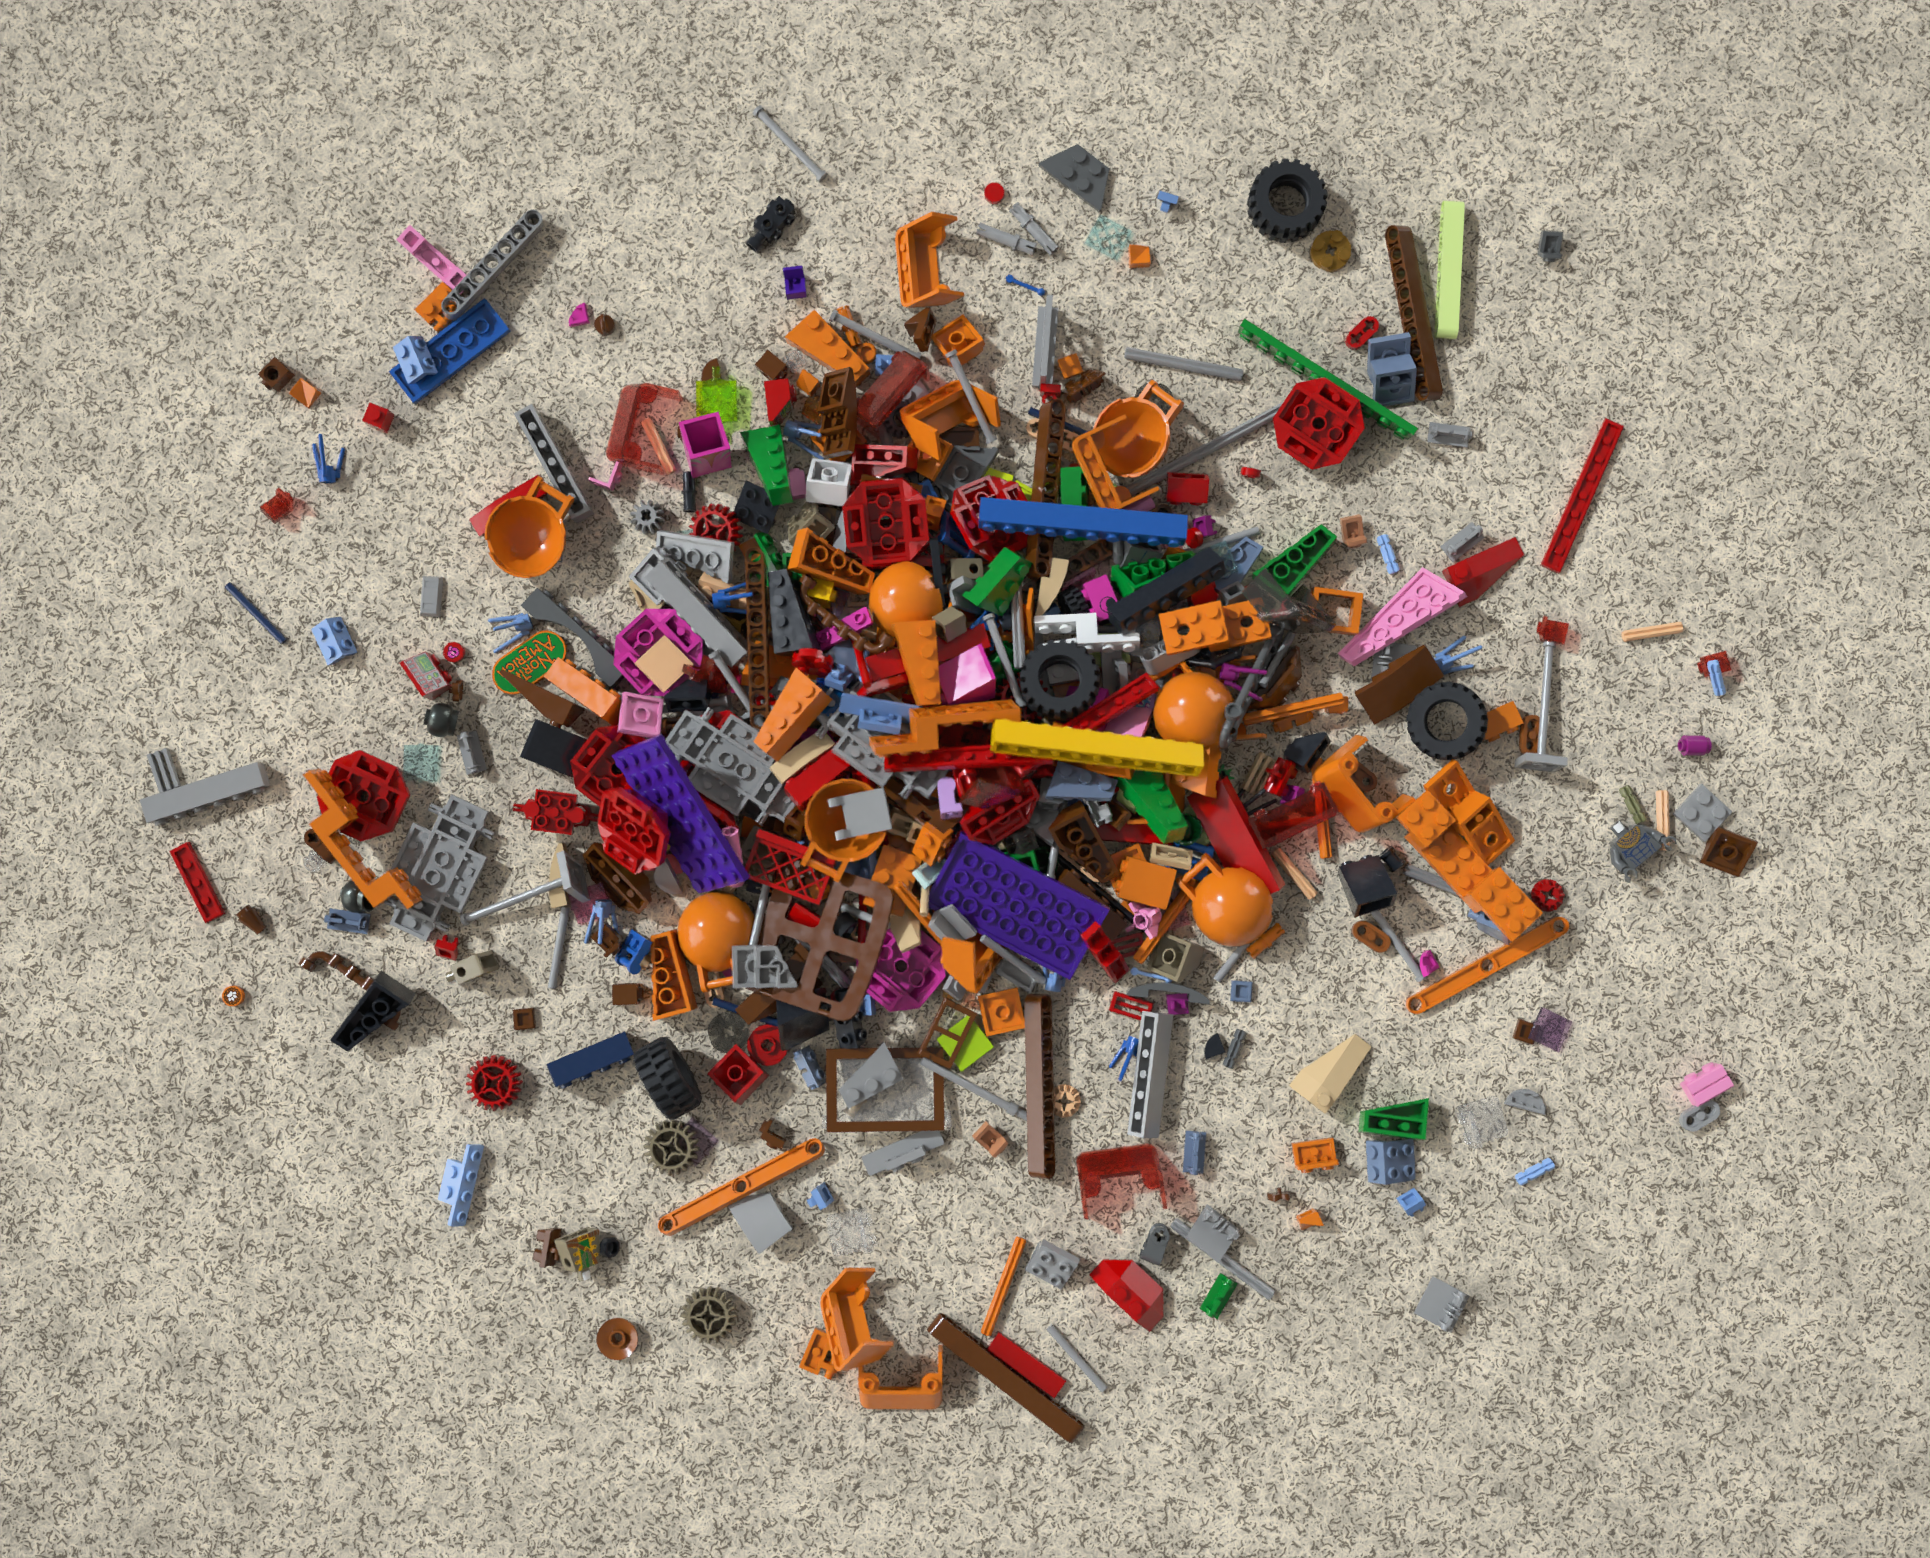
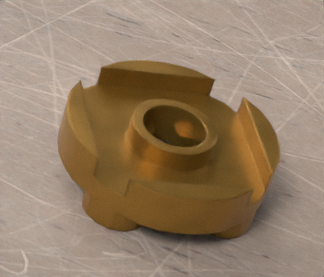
M1325 231L1314 239L1310 249V257L1314 265L1319 269L1335 272L1342 269L1351 257V245L1341 231ZM1329 246L1335 248L1334 256H1331L1330 253L1326 254L1325 251L1328 250Z

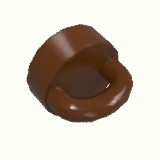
M600 314L594 321V327L600 335L608 336L614 332L615 322L609 315Z

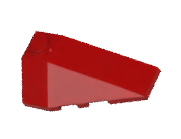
M1516 537L1442 570L1446 581L1464 591L1467 595L1465 599L1457 603L1458 606L1466 605L1483 595L1524 556V553Z

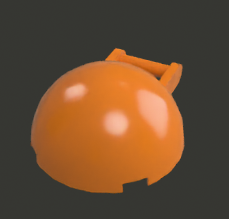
M1151 380L1138 398L1130 397L1122 400L1119 398L1106 406L1098 416L1093 429L1124 414L1127 417L1102 430L1105 436V444L1098 452L1106 470L1116 476L1133 478L1145 475L1155 469L1168 451L1170 425L1184 407V402L1180 399L1176 400L1158 387L1156 381ZM1153 393L1171 406L1166 415L1156 404L1149 401Z
M538 476L526 496L506 499L496 506L490 514L485 527V540L488 542L489 555L495 564L504 572L521 578L540 576L553 568L561 559L565 550L566 530L563 520L575 498L571 495L563 494L545 483L544 479ZM539 489L563 503L559 512L547 502L536 498Z
M897 562L884 569L875 579L869 594V609L873 621L877 625L876 642L879 641L878 638L882 632H886L895 638L891 628L893 622L932 620L933 616L942 612L940 589H935L930 580L933 576L924 567L914 562Z
M1185 661L1158 674L1149 675L1155 682L1177 667H1180L1184 672L1170 679L1162 689L1159 687V691L1155 693L1157 697L1153 707L1154 722L1159 735L1164 740L1172 739L1185 743L1194 742L1202 744L1203 747H1207L1220 740L1222 728L1227 720L1225 717V707L1229 703H1235L1233 696L1223 682L1207 673L1193 672Z
M839 779L823 785L815 792L805 812V830L811 843L800 865L804 867L808 865L834 878L833 881L838 883L848 862L867 858L879 848L887 830L836 840L835 832L847 829L842 805L829 808L828 799L874 790L872 787L855 779ZM814 849L827 858L841 861L838 870L810 858Z
M1204 853L1201 856V860L1186 874L1175 879L1179 887L1192 900V914L1196 925L1208 939L1219 945L1240 947L1250 944L1261 937L1271 923L1273 917L1272 896L1263 880L1251 871L1241 867L1222 869L1209 854ZM1208 866L1212 873L1204 877L1194 889L1188 882Z
M715 891L698 896L687 905L679 919L677 929L678 942L685 957L697 967L700 988L703 993L709 992L710 989L733 985L732 976L709 981L708 972H722L732 968V946L749 945L755 920L754 915L746 902H742L734 896L735 894L729 892Z

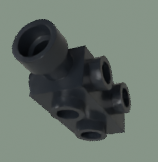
M780 196L776 200H771L764 214L759 215L755 219L753 227L756 234L753 237L750 236L745 242L746 245L758 254L763 248L762 245L765 241L769 244L773 240L777 242L783 234L782 229L786 225L790 227L796 219L794 216L796 214L794 204L787 198L782 199ZM780 207L783 208V211L778 212ZM768 222L771 223L769 227H765Z
M840 988L834 991L836 1001L842 1002L849 988ZM861 1009L851 1020L840 1021L833 1019L840 1049L861 1048V1045L866 1042L867 1031L862 1027L863 1011Z

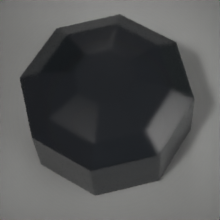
M614 1237L603 1238L600 1242V1254L605 1258L616 1257L620 1251V1242Z

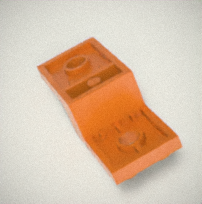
M1263 597L1222 606L1221 601H1215L1159 614L1167 656L1209 647L1210 652L1272 639ZM1244 618H1251L1253 624L1245 628L1241 625V621ZM1183 625L1188 626L1190 629L1189 633L1184 636L1178 634L1179 627Z
M1452 759L1423 785L1425 790H1428L1456 819L1451 826L1458 834L1465 837L1469 846L1487 865L1492 863L1515 841L1491 798L1474 790L1458 761ZM1451 784V790L1446 792L1448 785ZM1492 834L1491 841L1487 843L1488 837Z

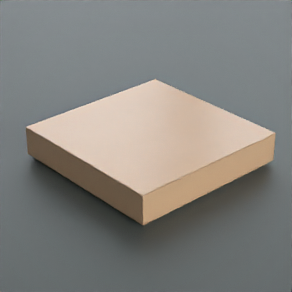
M665 635L635 662V665L663 693L694 665Z

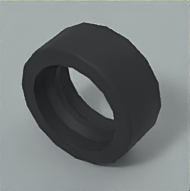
M847 912L841 913L837 917L834 926L835 935L848 939L856 928L858 921Z

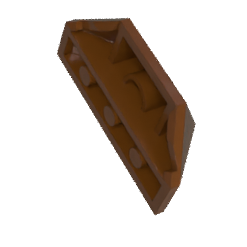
M1294 646L1280 662L1266 688L1261 686L1258 688L1255 694L1263 700L1260 702L1253 698L1247 711L1282 706L1288 700L1286 695L1289 691L1294 692L1301 684L1299 679L1302 677L1300 647Z
M594 842L583 854L591 879L620 909L641 914L652 902L649 878L643 872L632 873L604 853L602 843Z

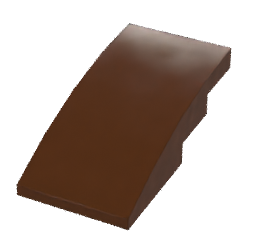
M851 367L824 374L817 412L823 414L820 433L826 437L823 456L828 459L854 453L857 434V397L853 368Z
M1425 644L1389 663V669L1371 678L1372 683L1354 692L1374 725L1413 702L1415 696L1421 693L1424 688L1434 685L1444 676Z

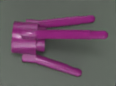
M1223 663L1220 670V679L1224 680L1225 685L1241 692L1243 687L1233 683V680H1238L1240 672L1267 674L1268 672L1266 670L1252 669L1253 667L1235 666ZM1252 692L1248 694V696L1260 702L1263 700Z

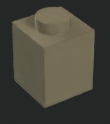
M952 606L932 617V620H935L936 635L946 642L967 631L965 615Z

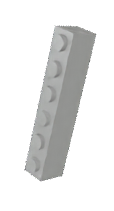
M530 404L515 412L516 419L554 488L567 496L571 495L575 498L568 511L571 519L578 524L594 515L538 410Z
M668 557L661 560L645 576L649 586L662 595L664 602L671 605L682 620L688 622L692 631L705 640L708 648L714 651L719 649L721 652L719 654L726 665L734 666L748 653V641L718 609L714 610L713 604Z
M255 762L140 799L146 823H154L155 826L168 823L167 819L173 817L175 820L185 818L187 813L192 811L194 813L204 812L207 810L206 807L211 805L214 807L223 806L226 804V800L233 799V801L246 798L245 794L251 792L253 795L263 793L265 788L271 785L264 763Z
M1142 1011L1127 1135L1140 1138H1159L1173 1014Z

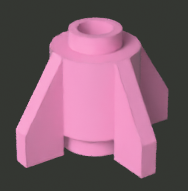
M1134 901L1128 904L1135 915L1133 918L1134 924L1125 929L1126 932L1139 928L1145 930L1149 939L1156 937L1162 917L1159 908Z

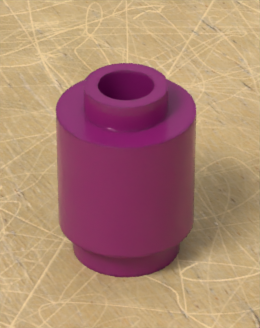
M1683 735L1678 741V750L1683 756H1704L1710 753L1712 747L1710 738L1704 735Z

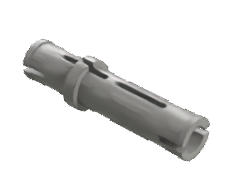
M1019 202L1012 206L1013 209L1011 208L1009 212L1021 223L1020 226L1023 229L1025 228L1051 256L1059 246L1037 224L1032 214L1029 215Z
M982 222L979 223L978 227L980 229L977 228L976 235L1009 246L1011 250L1015 251L1017 249L1033 256L1035 252L1033 249H1036L1037 243L1022 239L1018 234L1012 235Z

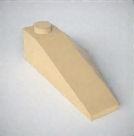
M915 882L911 892L919 900L921 899V893ZM908 906L905 908L903 917L891 914L889 921L891 923L890 929L901 952L904 953L921 945V924Z
M1354 1034L1310 1065L1301 1069L1289 1086L1326 1114L1371 1049V1046Z

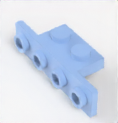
M467 1144L463 1162L447 1159L438 1200L452 1205L448 1225L451 1227L465 1226L484 1145Z

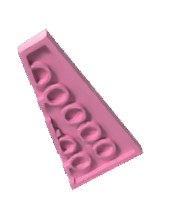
M1422 567L1338 654L1343 660L1352 666H1356L1465 599L1467 595L1464 591Z

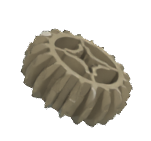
M664 1120L663 1127L657 1123L655 1125L656 1130H649L652 1136L645 1137V1140L650 1143L644 1144L643 1148L650 1151L645 1152L644 1156H651L647 1163L651 1164L654 1161L653 1170L661 1167L660 1174H663L667 1169L668 1176H671L674 1169L675 1174L679 1175L681 1172L680 1168L686 1172L688 1170L687 1165H694L691 1159L698 1158V1155L693 1153V1151H699L700 1147L693 1146V1144L698 1143L699 1139L695 1138L692 1140L691 1137L696 1132L692 1131L690 1134L687 1132L691 1127L690 1125L683 1129V1121H680L676 1126V1121L671 1120L669 1126L668 1121ZM674 1131L670 1140L658 1139L661 1133ZM680 1135L686 1140L688 1150L680 1145ZM674 1141L673 1144L675 1145L674 1147H676V1150H673L669 1154L670 1151L668 1150L669 1148H667V1145H670ZM656 1145L664 1152L663 1160L660 1159L656 1152ZM673 1155L686 1156L679 1163H669Z
M708 1286L707 1293H705L703 1287L699 1289V1294L694 1291L692 1293L693 1298L688 1297L686 1299L688 1304H684L682 1307L686 1312L681 1314V1318L687 1319L683 1321L682 1325H689L686 1333L688 1334L693 1331L692 1339H695L698 1335L700 1343L703 1342L704 1338H707V1344H711L712 1338L718 1343L720 1337L726 1339L727 1333L733 1331L731 1326L736 1325V1321L732 1318L737 1317L738 1313L732 1310L736 1309L737 1306L736 1304L729 1305L733 1298L729 1297L726 1300L724 1298L727 1294L726 1291L722 1295L718 1294L720 1291L719 1287L715 1289L714 1293L711 1286ZM706 1300L705 1309L693 1312L694 1306L698 1302ZM714 1301L718 1302L723 1307L725 1312H723V1310L716 1309L714 1306ZM708 1309H709V1311H710V1314H711V1315H714V1316L711 1318V1321H710L709 1317L706 1315ZM721 1318H726L725 1324L713 1331L714 1322L721 1320ZM694 1319L703 1322L705 1330L700 1328Z

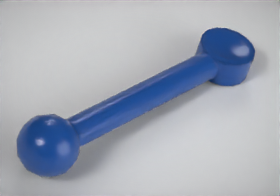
M1012 275L1006 276L1007 283L1013 282L1017 285L1037 292L1039 296H1043L1045 294V290L1043 288L1038 289L1036 287L1014 279Z

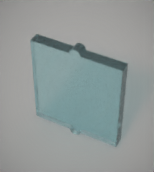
M422 743L419 745H404V781H418L419 783H422V781H437L438 745H423Z

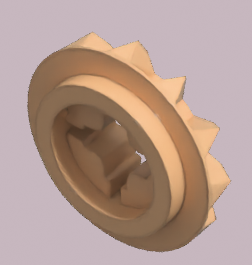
M1066 1084L1056 1086L1054 1088V1114L1062 1118L1074 1115L1081 1104L1078 1091ZM1064 1092H1066L1067 1099L1073 1101L1066 1104L1065 1110H1063L1062 1103L1055 1101L1062 1099Z

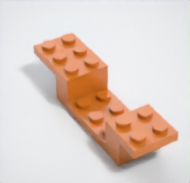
M1012 699L909 708L910 733L869 737V745L875 755L879 757H889L892 753L910 755L913 751L931 753L934 749H939L937 724L947 727L952 726V723L961 722L963 725L973 724V721L981 720L983 723L992 722L993 728L995 719L1021 722L1020 708Z
M320 768L306 772L303 776L329 808L309 823V825L371 905L375 908L395 894L407 909L422 901L420 890L415 885L412 886L409 883V877L403 869L399 870L396 867L375 880L376 875L372 869L365 867L362 863V856L357 851H353L349 846L350 841L348 838L339 833L359 818L356 815L358 813L357 809L351 803L348 804L343 798L345 794L338 786L335 787L330 781L332 778L326 770L322 771Z
M949 770L945 777L951 778L952 772ZM938 786L929 798H926L917 791L913 790L911 792L926 807L939 803ZM923 812L919 815L920 818L926 821H929L931 819L925 818ZM889 833V844L883 845L871 880L882 883L891 889L894 896L891 914L903 917L907 905L893 890V886L898 881H902L912 891L916 881L912 872L922 865L923 860L912 853L914 843L906 841V837ZM865 896L863 904L874 908L875 902L873 898Z
M1428 790L1396 817L1409 832L1404 838L1474 913L1483 911L1511 942L1543 914L1500 867L1492 870L1454 830L1451 825L1456 819Z

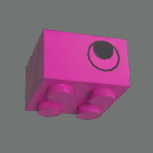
M1103 575L1084 583L1081 590L1082 597H1085L1090 613H1096L1097 625H1104L1110 622L1107 607L1117 602L1107 575Z

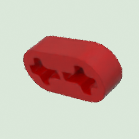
M1373 316L1365 317L1346 336V346L1351 350H1357L1362 347L1378 330V320ZM1366 323H1373L1372 329H1368L1366 332L1363 331ZM1358 334H1360L1361 337L1359 338L1358 343L1355 342L1354 344H1352L1350 342L1352 340V337H1356Z

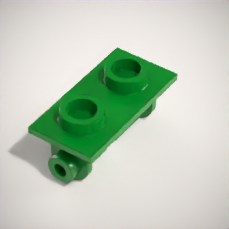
M1220 1273L1199 1309L1204 1311L1209 1317L1218 1319L1238 1283Z

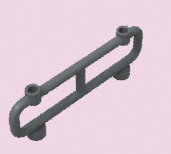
M1283 619L1269 622L1272 639L1265 641L1252 669L1267 670L1283 637L1285 627ZM1250 673L1236 702L1229 703L1225 707V717L1227 720L1222 728L1219 746L1222 750L1227 749L1230 743L1237 739V729L1253 699L1248 694L1249 692L1256 693L1259 682L1264 674Z

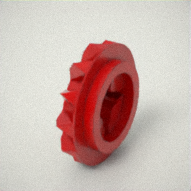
M1544 879L1533 886L1531 900L1541 911L1551 912L1557 910L1563 904L1565 894L1563 893L1562 886L1556 881ZM1551 890V895L1555 899H1548L1546 901V896L1541 891L1549 892Z

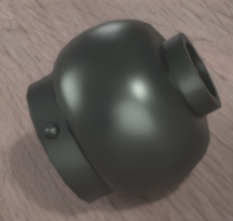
M436 703L431 709L426 710L423 725H427V731L433 736H454L459 711L453 710L448 704Z
M353 880L348 881L342 887L340 898L345 909L352 913L374 910V907Z

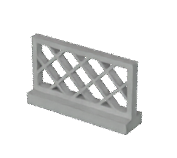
M1047 295L1045 307L1038 306L1032 387L1040 388L1041 383H1053L1058 308L1052 307L1053 295Z

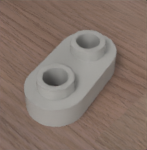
M1712 1100L1699 1107L1692 1106L1681 1113L1679 1123L1687 1131H1697L1718 1118L1720 1107ZM1706 1106L1710 1108L1708 1113L1704 1112ZM1688 1117H1692V1123L1690 1124L1687 1123Z

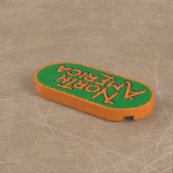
M540 631L498 659L493 667L492 678L496 687L507 694H521L500 674L501 669L534 685L544 679V675L558 657L565 661L567 645L564 639L555 632Z

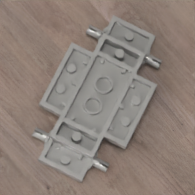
M856 681L851 689L846 688L844 691L830 687L826 694L833 700L816 718L822 726L815 735L822 739L828 730L839 735L841 739L834 746L832 752L882 788L894 774L906 784L900 793L901 797L907 799L914 790L929 798L937 788L938 781L945 777L950 769L885 773L884 757L875 755L869 745V737L892 734L858 728L859 715L839 712L842 693L857 695L856 692L863 687V684L860 681ZM889 692L874 695L873 697L904 703ZM901 722L900 734L910 733V724ZM940 740L938 743L939 748L947 746V743L943 740Z
M707 707L702 717L693 715L685 710L666 738V742L679 763L684 760L695 765V768L688 777L695 789L737 817L750 800L759 806L762 811L755 822L763 826L768 816H771L784 823L785 816L796 805L785 794L784 787L786 782L781 784L770 770L775 760L754 743L759 731L733 714H730L719 731L708 722L715 713L711 708Z
M452 794L443 808L433 803L428 808V811L439 815L432 830L417 823H412L390 869L392 870L396 867L399 870L403 869L409 877V883L412 886L415 885L422 894L420 897L423 900L409 909L404 906L400 899L390 898L389 901L384 902V904L394 908V915L389 924L424 941H429L432 932L436 928L446 933L449 931L447 928H450L451 925L440 921L441 913L445 906L459 913L463 912L489 858L472 850L480 835L490 840L495 835V832L484 828L485 821L490 813L489 811Z

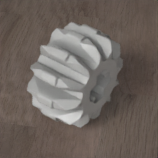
M641 500V507L635 504L633 507L637 511L630 512V515L635 517L631 520V523L636 524L635 529L637 531L642 529L643 534H647L648 529L654 534L655 526L659 530L662 528L658 522H665V519L660 517L665 512L659 510L660 505L658 503L653 505V501L648 500L646 505ZM646 513L648 515L650 513L651 519L649 521L647 519L645 520L644 515Z

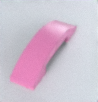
M411 225L396 239L452 290L466 276L461 269L448 260Z

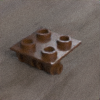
M1087 369L1078 380L1075 381L1073 379L1067 382L1061 392L1068 395L1066 399L1070 404L1072 402L1076 403L1083 398L1082 395L1086 396L1084 388H1086L1088 393H1091V390L1094 391L1100 387L1101 383L1104 382L1102 376L1106 375V373L1096 369Z

